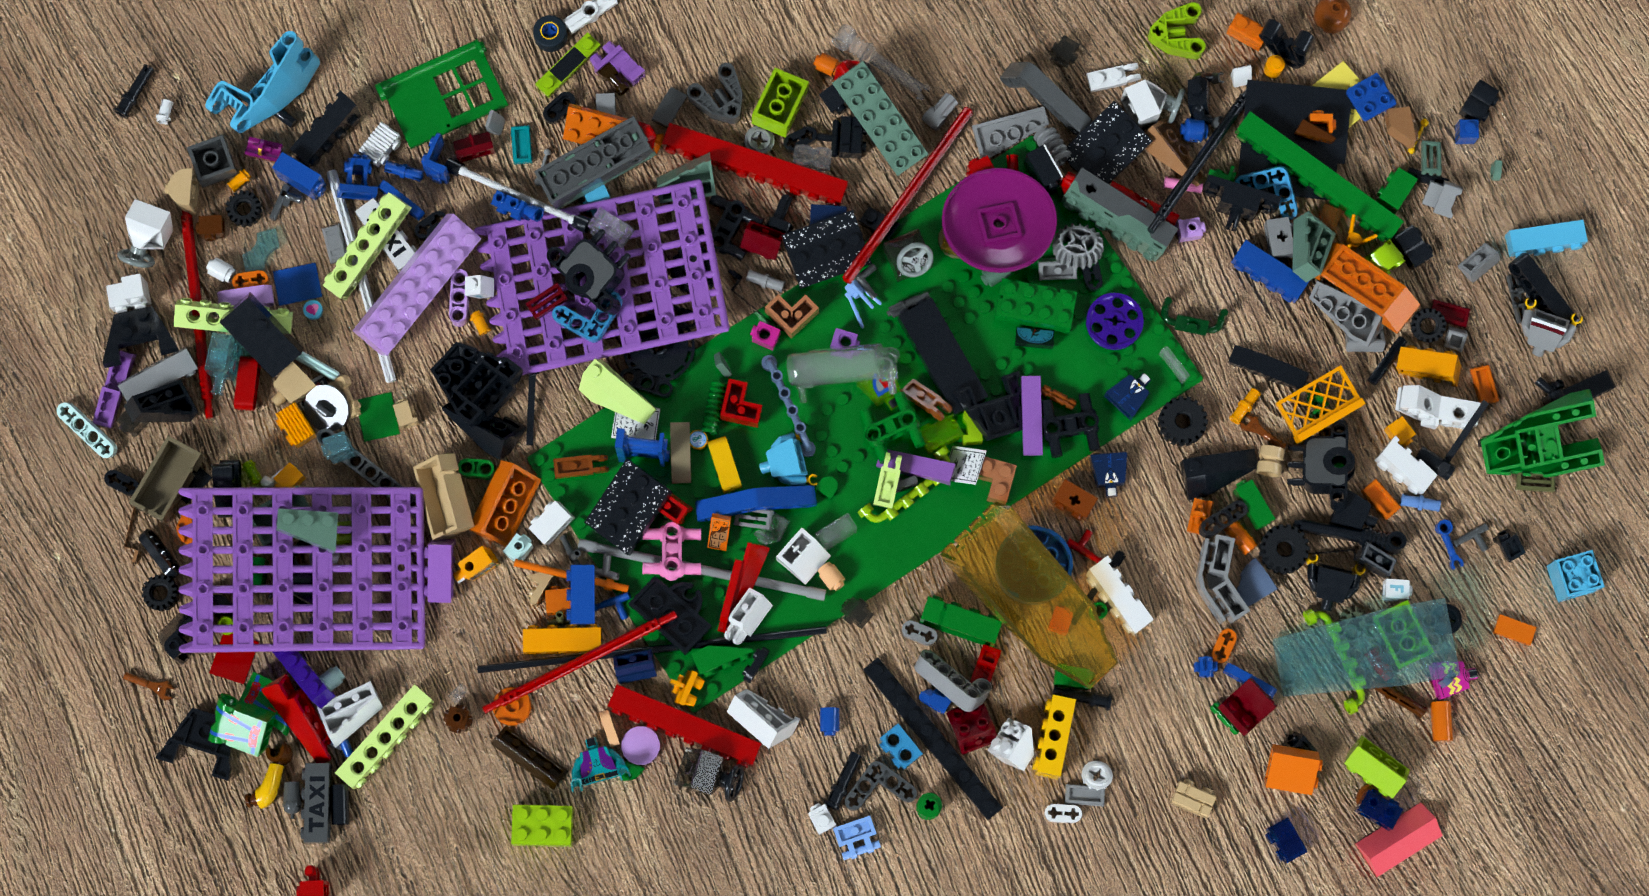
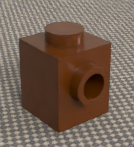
M222 215L198 216L199 222H196V233L202 239H205V241H216V238H225V219Z

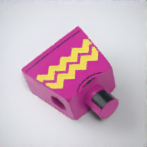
M1463 661L1434 662L1428 665L1437 701L1469 689V681L1478 679L1476 668L1465 669ZM1452 669L1457 674L1447 687L1442 688L1438 682Z

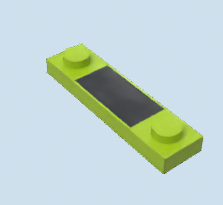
M587 32L535 83V86L545 96L550 98L601 48V44Z

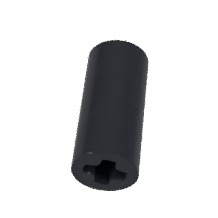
M1424 446L1415 457L1417 460L1421 459L1434 472L1441 462L1444 461L1442 457ZM1451 463V468L1449 469V471L1446 473L1445 476L1441 477L1446 481L1450 478V476L1456 468V466Z
M348 784L331 785L332 825L350 824Z

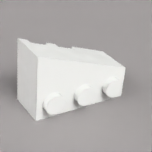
M1395 436L1388 442L1374 461L1377 462V466L1381 470L1390 472L1394 480L1399 483L1403 482L1408 486L1407 489L1411 493L1422 495L1437 477V474L1421 459L1417 460L1411 455L1412 451L1408 447L1404 449L1397 442L1400 439Z
M371 681L333 698L322 709L317 706L327 734L335 748L383 708L378 693Z
M745 689L734 696L727 710L728 714L768 749L793 735L800 718L796 716L794 719L783 713L784 709L780 707L775 709L767 704L768 700Z

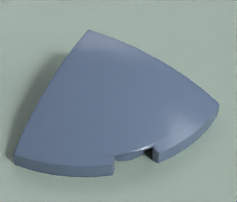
M1256 558L1251 560L1242 570L1237 592L1248 607L1277 590L1276 585Z

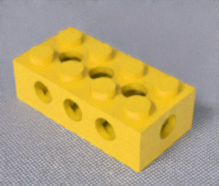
M1052 695L1045 702L1044 712L1047 715L1046 718H1043L1040 726V731L1043 734L1037 741L1036 750L1039 751V754L1034 758L1032 769L1035 770L1034 775L1056 780L1061 777L1076 699ZM1053 714H1058L1061 717V721H1055ZM1049 733H1054L1057 736V741L1051 740ZM1045 752L1052 753L1054 759L1048 760Z

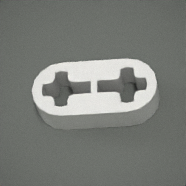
M1051 804L1046 807L1044 816L1049 822L1076 823L1081 819L1082 811L1076 805ZM1055 808V811L1062 812V815H1056L1055 819H1053L1048 814V811ZM1075 809L1074 811L1078 813V816L1072 820L1071 816L1064 815V813Z

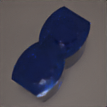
M1288 817L1266 829L1267 834H1265V837L1270 845L1274 844L1277 851H1275V854L1280 862L1283 861L1287 864L1307 853L1305 845Z

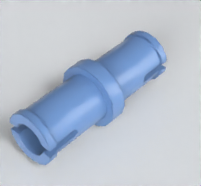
M1402 494L1400 506L1417 508L1419 511L1425 509L1439 512L1441 500L1424 498L1423 495L1417 497Z

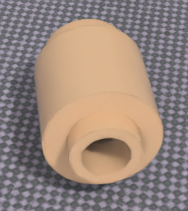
M827 562L818 569L819 577L830 591H838L845 585V577L835 564Z

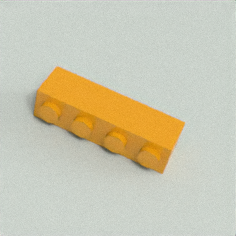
M597 624L586 625V628H578V625H566V628H559L558 625H547L545 629H539V626L531 625L527 626V629H523L524 655L587 653L602 645V629L597 627Z

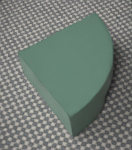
M720 352L714 354V361L718 370L726 378L731 376V370Z

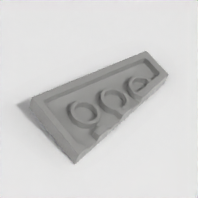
M1043 106L973 125L972 130L980 159L987 155L989 158L1034 134L1041 128L1048 126L1049 121Z

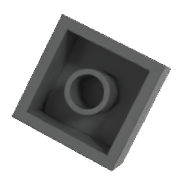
M223 134L187 147L198 181L203 188L235 177L238 174L228 143Z

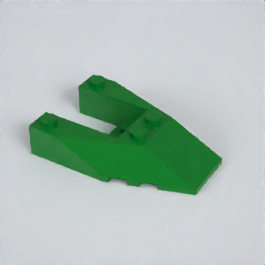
M1590 389L1569 393L1480 439L1486 473L1511 475L1518 474L1519 472L1523 473V476L1531 477L1530 473L1543 474V477L1548 478L1604 466L1603 451L1598 438L1561 446L1558 425L1597 417Z

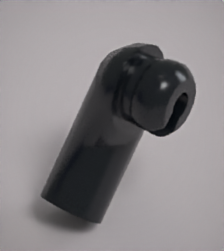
M1541 376L1534 383L1546 394L1559 389L1563 390L1565 386L1562 380L1548 383Z

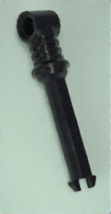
M1305 519L1295 520L1292 525L1293 528L1295 526L1299 528V532L1303 531L1305 533L1358 542L1360 546L1367 541L1391 555L1399 554L1407 543V539L1402 532L1386 533L1382 531L1381 533L1380 530L1376 532L1372 526L1358 530ZM1391 540L1398 541L1399 546H1394Z

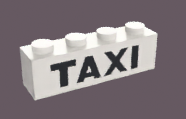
M372 198L355 211L364 225L369 221L368 218L371 212L376 210L380 203H377ZM379 225L374 228L375 235L380 231ZM396 230L383 248V251L400 272L417 249L414 245L409 246L406 242L409 239L403 231L399 232Z

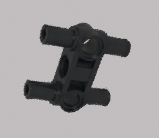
M716 194V196L711 197L709 203L724 210V213L716 228L712 231L713 242L722 240L724 244L721 247L714 245L715 252L722 255L729 254L742 261L746 251L732 244L742 222L749 223L751 220L763 224L764 218L750 212L749 207L745 206L741 201L727 200ZM737 207L742 210L740 214L732 213V210ZM698 228L699 235L704 234L703 228Z
M1090 393L1079 395L1080 413L1058 417L1055 416L1052 399L1041 401L1044 416L1042 419L1043 434L1045 440L1049 442L1052 458L1063 456L1060 439L1071 436L1086 435L1090 452L1101 449L1098 438L1100 430L1099 418L1095 409L1092 408ZM1085 419H1092L1094 421V425L1087 426L1085 424ZM1054 425L1057 431L1051 433L1047 430V426Z

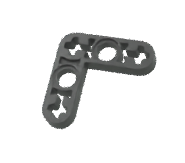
M875 761L868 766L846 796L845 806L851 811L858 810L878 783L906 803L913 802L916 799L917 790L886 765ZM879 765L881 767L880 771L882 772V774L877 773L874 776L873 779L877 780L874 783L870 778L865 777V775L868 773L869 776H871V774L873 773L872 767H877ZM891 776L896 777L898 780V785L894 788L887 785V779ZM862 781H868L871 784L869 791L864 792L860 789L859 785ZM902 782L905 784L902 788L907 791L909 789L913 790L911 793L913 795L912 798H904L905 793L901 790L899 794L896 792ZM857 789L865 797L862 799L860 796L857 800L859 805L851 807L849 806L850 801L848 799H853L857 795V793H854V790Z

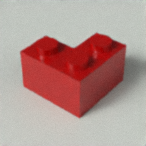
M729 379L720 414L721 420L758 428L762 414V405L745 401L748 382Z

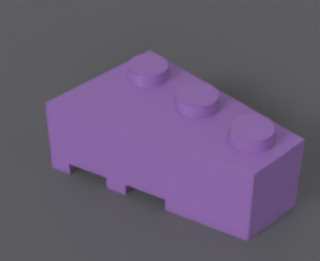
M456 539L431 540L428 547H425V558H428V566H425L424 576L428 578V585L424 587V595L428 597V602L451 603L453 600V563H455L453 549L454 545H456Z

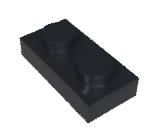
M869 206L860 218L859 224L875 232L886 215ZM895 222L884 238L891 242L900 230L901 224Z

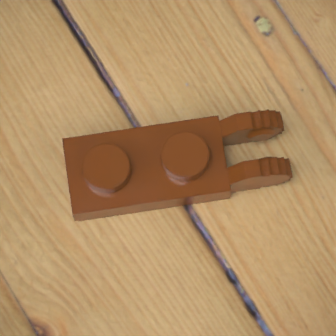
M912 379L900 390V392H905L909 401L929 414L931 413L939 421L943 420L945 416L936 408L937 406L947 413L952 411L950 404L944 401L941 396L915 379Z
M583 455L553 459L555 479L609 472V467L606 466L593 468V462H604L608 460V456Z

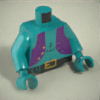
M593 737L585 740L587 751L581 752L580 757L575 760L570 785L572 792H574V787L579 786L580 791H583V786L616 777L623 780V774L627 773L630 777L631 773L628 767H626L623 758L614 749H608L607 746L599 747L597 738Z

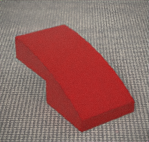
M983 644L970 683L979 678L991 682L1001 650Z

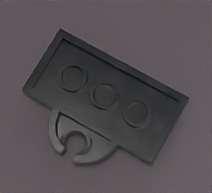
M654 576L628 604L647 622L654 618L658 619L675 610L678 618L662 625L657 631L686 656L712 629V626L699 615L703 605L701 592L697 590L694 598L687 599L684 596L685 592L692 590L693 584L680 582L668 588L661 580Z

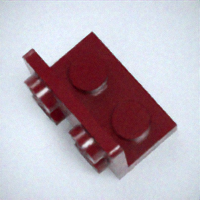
M1249 678L1217 708L1245 736L1277 707V704L1252 678Z
M984 703L971 712L956 708L946 713L956 735L962 755L990 745L997 736L995 726Z

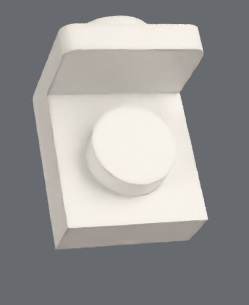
M818 803L810 808L811 812L808 813V816L819 835L836 826L826 804L821 806Z

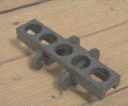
M1509 275L1506 279L1516 323L1521 324L1520 315L1523 316L1524 310H1526L1525 301H1522L1521 294L1526 292L1521 288L1514 276ZM1526 293L1527 298H1529L1527 304L1531 306L1534 302ZM1515 296L1519 298V303L1514 301Z

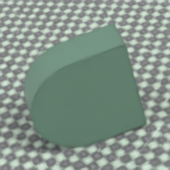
M1495 160L1491 164L1490 178L1492 181H1500L1502 161Z

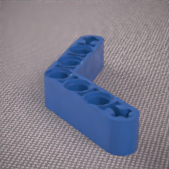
M813 485L752 488L695 502L698 522L711 521L712 513L734 516L756 510L795 509L817 506L815 486Z

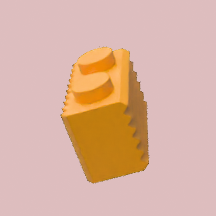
M296 402L276 413L278 417L276 423L281 431L285 429L288 433L285 437L291 446L295 445L298 449L317 437Z

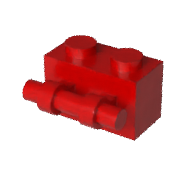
M313 865L307 866L304 872L308 876L309 881H299V886L296 887V896H329V882L320 880V871L317 867Z

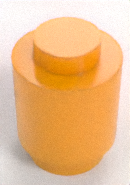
M1278 55L1270 56L1264 65L1265 75L1272 79L1279 77L1285 67V62Z

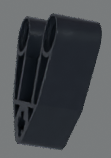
M1273 19L1267 21L1259 34L1260 39L1274 55L1282 57L1288 66L1299 69L1307 63L1315 48V37L1311 33L1301 30L1294 41L1292 37H1288L1283 26Z
M220 460L219 464H213V488L241 487V461ZM214 495L216 507H232V495ZM218 515V518H232V515Z

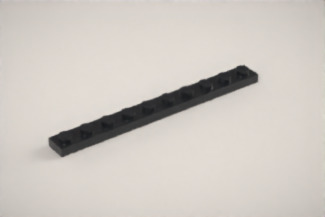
M876 658L863 669L865 674L988 821L1003 807L882 661Z

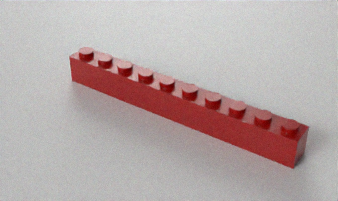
M670 122L662 142L663 149L669 154L675 155V153L683 155L682 157L685 159L693 160L710 152L711 164L717 166L721 171L736 172V175L739 177L747 178L748 176L754 178V181L764 184L766 182L772 184V187L782 190L784 188L790 190L789 192L794 195L800 196L802 194L808 196L807 198L812 201H824L826 205L841 206L848 187V181Z

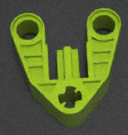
M1191 2L1165 12L1151 26L1148 33L1149 42L1166 54L1193 60L1201 58L1206 47L1205 42L1200 38H1183L1186 36V30L1183 25L1195 24L1198 21L1202 11L1201 6ZM1188 11H1194L1196 16L1189 15ZM1192 46L1199 47L1201 51L1195 52Z

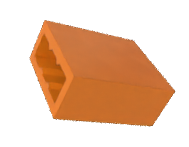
M1272 744L1264 778L1265 787L1312 795L1313 789H1317L1319 778L1317 777V772L1321 771L1323 760H1320L1319 752Z

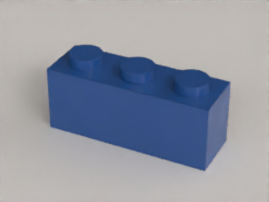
M570 565V569H566V581H570V589H566V601H570V609H566V620H570V625L595 624V565Z

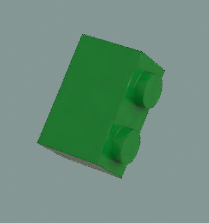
M1398 167L1396 172L1391 171L1387 177V186H1382L1376 194L1379 197L1377 202L1393 214H1396L1418 179Z

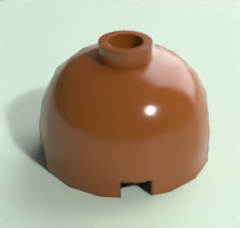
M1320 0L1314 9L1313 17L1315 24L1324 29V32L1334 34L1341 32L1347 27L1351 20L1352 10L1347 0Z

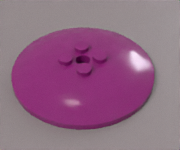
M991 168L967 176L949 193L942 212L943 233L952 251L967 264L988 272H1013L1033 264L1048 250L1056 232V209L1049 193L1029 175L1012 169ZM996 221H1002L1004 223V226L998 228L994 225V223Z

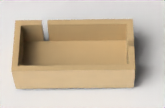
M455 453L437 454L413 467L418 487L423 488L424 510L432 540L450 539L461 532L475 527L460 473L457 474L459 468Z

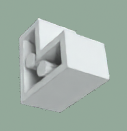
M141 274L121 277L122 283L106 286L109 307L113 312L122 313L127 312V309H140L151 305L148 283Z

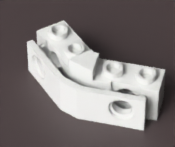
M1420 385L1403 386V388L1398 387L1395 410L1421 421L1420 426L1436 429L1438 425L1464 429L1481 403L1441 396ZM1454 412L1458 413L1460 418H1457Z

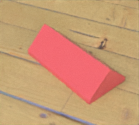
M1420 802L1355 844L1376 877H1378L1443 835L1436 817Z

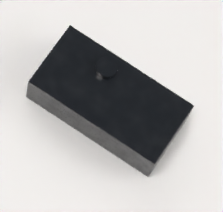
M251 292L225 313L220 320L222 326L272 378L302 354L303 347Z

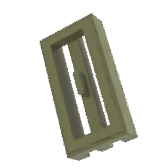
M1518 472L1516 474L1515 490L1555 492V476L1551 477V480L1521 479L1523 473ZM1530 473L1531 476L1543 477V474ZM1521 483L1551 485V487L1524 486Z

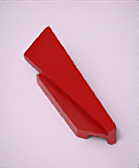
M748 542L744 559H735L717 631L726 632L731 624L729 622V615L748 588L753 589L770 550L769 547Z
M287 674L282 675L261 689L263 694L316 763L330 761L331 756L327 751V745L331 744L324 724L302 688L295 691Z

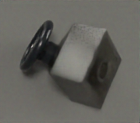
M686 747L674 785L712 795L719 787L725 788L724 795L726 801L732 802L741 790L744 768L741 764H736L730 773L725 772L723 757L705 750Z

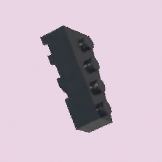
M341 90L336 94L338 99L333 104L329 102L325 107L324 115L317 117L312 122V129L310 131L305 130L290 148L292 154L309 168L316 166L321 160L320 157L324 153H329L334 147L333 144L338 139H343L347 134V130L351 126H356L360 121L361 114L357 105Z

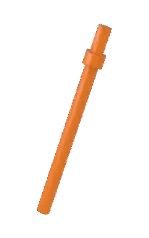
M519 559L514 561L515 567L566 578V570ZM595 577V585L604 587V590L612 591L613 589L628 592L629 585L614 582L613 579L609 578L604 580Z

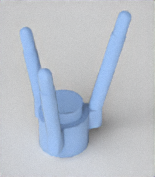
M854 279L851 284L845 286L847 291L845 296L848 298L857 321L863 329L864 324L853 297L855 299L861 297L871 309L874 306L864 293L869 297L870 295ZM877 297L873 299L877 304L882 305V302Z

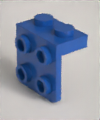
M1378 73L1364 79L1346 91V95L1361 119L1365 122L1384 111L1386 112L1390 108H1395L1397 104L1395 97L1389 92L1385 81Z
M437 132L435 136L431 137L429 142L430 149L428 153L423 155L421 163L423 164L426 176L430 177L433 182L448 184L450 175L447 167L436 163L444 146L442 135Z

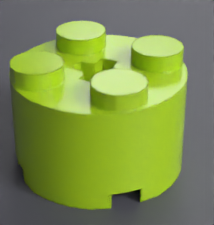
M1390 239L1365 257L1366 260L1388 275L1391 273L1389 269L1393 270L1405 262L1404 256Z

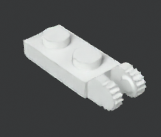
M1138 63L1087 73L1090 91L1097 92L1140 80V74H1133L1128 77L1125 72L1139 68Z

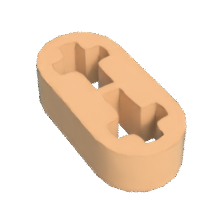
M608 709L599 712L610 747L619 745L620 742Z

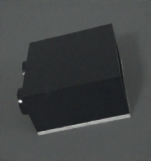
M1044 144L1026 154L1024 166L1030 177L1039 182L1049 195H1052L1058 191L1057 188L1060 187L1063 175Z

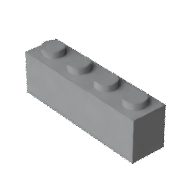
M184 347L179 352H175L119 382L118 387L128 402L134 395L177 381L183 376L188 378L194 375L198 366L187 347Z

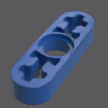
M385 180L377 186L384 195L390 192L411 206L412 209L408 214L416 220L420 221L425 215V212Z
M1227 663L1223 670L1224 674L1242 684L1249 678H1252L1271 699H1273L1277 691L1275 687L1231 663Z

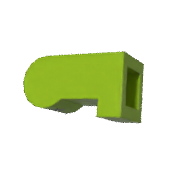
M964 411L962 421L966 425L967 435L962 436L963 446L981 445L983 442L982 434L966 411Z

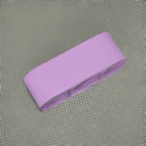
M457 269L451 276L449 317L453 325L463 327L468 321L469 296H465V281L457 283L456 279L459 276L467 277L468 274L463 269ZM457 295L465 296L462 301H455ZM462 313L463 318L461 320H455V314Z
M258 285L219 291L217 293L218 304L220 302H229L235 306L251 292L263 306H274L272 285Z

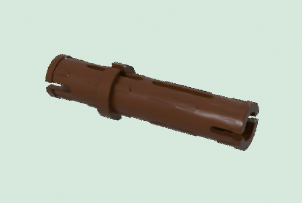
M1378 677L1373 680L1370 688L1383 694L1387 700L1391 699L1419 718L1427 710V707L1398 691L1394 685L1390 686Z

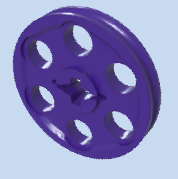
M1108 293L1100 296L1091 304L1086 316V328L1092 340L1099 346L1109 350H1121L1132 345L1140 336L1144 324L1140 306L1131 297L1121 293ZM1119 298L1122 300L1123 306L1116 308L1113 306L1112 301ZM1095 306H1104L1105 312L1103 314L1096 313ZM1128 311H1136L1138 314L1137 319H1129L1127 316ZM1113 317H1116L1117 321H1120V323H1117L1116 326H1114L1113 322L1110 321L1113 319ZM1094 323L1101 324L1102 331L1094 332L1092 325ZM1128 328L1133 329L1135 336L1127 338L1124 331ZM1107 336H1116L1117 343L1109 344Z

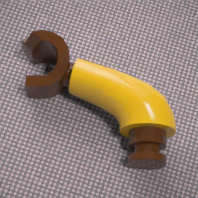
M284 741L277 756H275L274 749L270 747L265 749L266 756L272 763L269 764L261 786L256 788V791L252 792V794L248 793L245 795V803L248 808L254 805L263 809L274 802L283 773V765L288 764L293 757L292 748L287 742Z

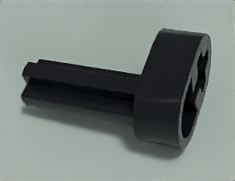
M782 194L773 217L769 218L766 225L784 233H789L794 228L791 223L784 221L793 199L788 194Z

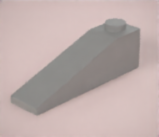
M1319 281L1316 282L1309 299L1326 313L1351 339L1369 347L1384 327L1382 324L1383 318L1352 296Z

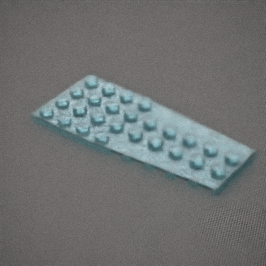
M1445 598L1386 608L1273 639L1284 697L1403 686L1460 675Z

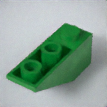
M708 645L692 652L691 656L700 677L705 676L707 678L716 674L715 670L720 668L726 670L733 667V663L738 660L745 662L751 659L754 650L751 648Z

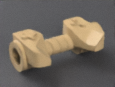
M347 375L337 377L327 385H332L342 390L349 403L350 418L360 416L361 404L358 400H353L349 390L351 385L350 377Z

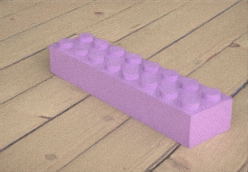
M446 214L352 331L380 355L388 356L482 238L455 214Z

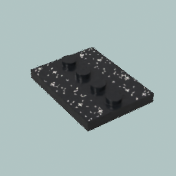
M1113 101L1067 145V150L1071 152L1067 162L1077 172L1084 168L1107 184H1110L1153 143V140Z
M853 210L781 235L800 289L844 274L865 246ZM870 258L868 259V261L866 262V264H865L864 266H867V265H869V264H872Z
M626 459L584 523L626 555L630 556L673 491L630 459Z

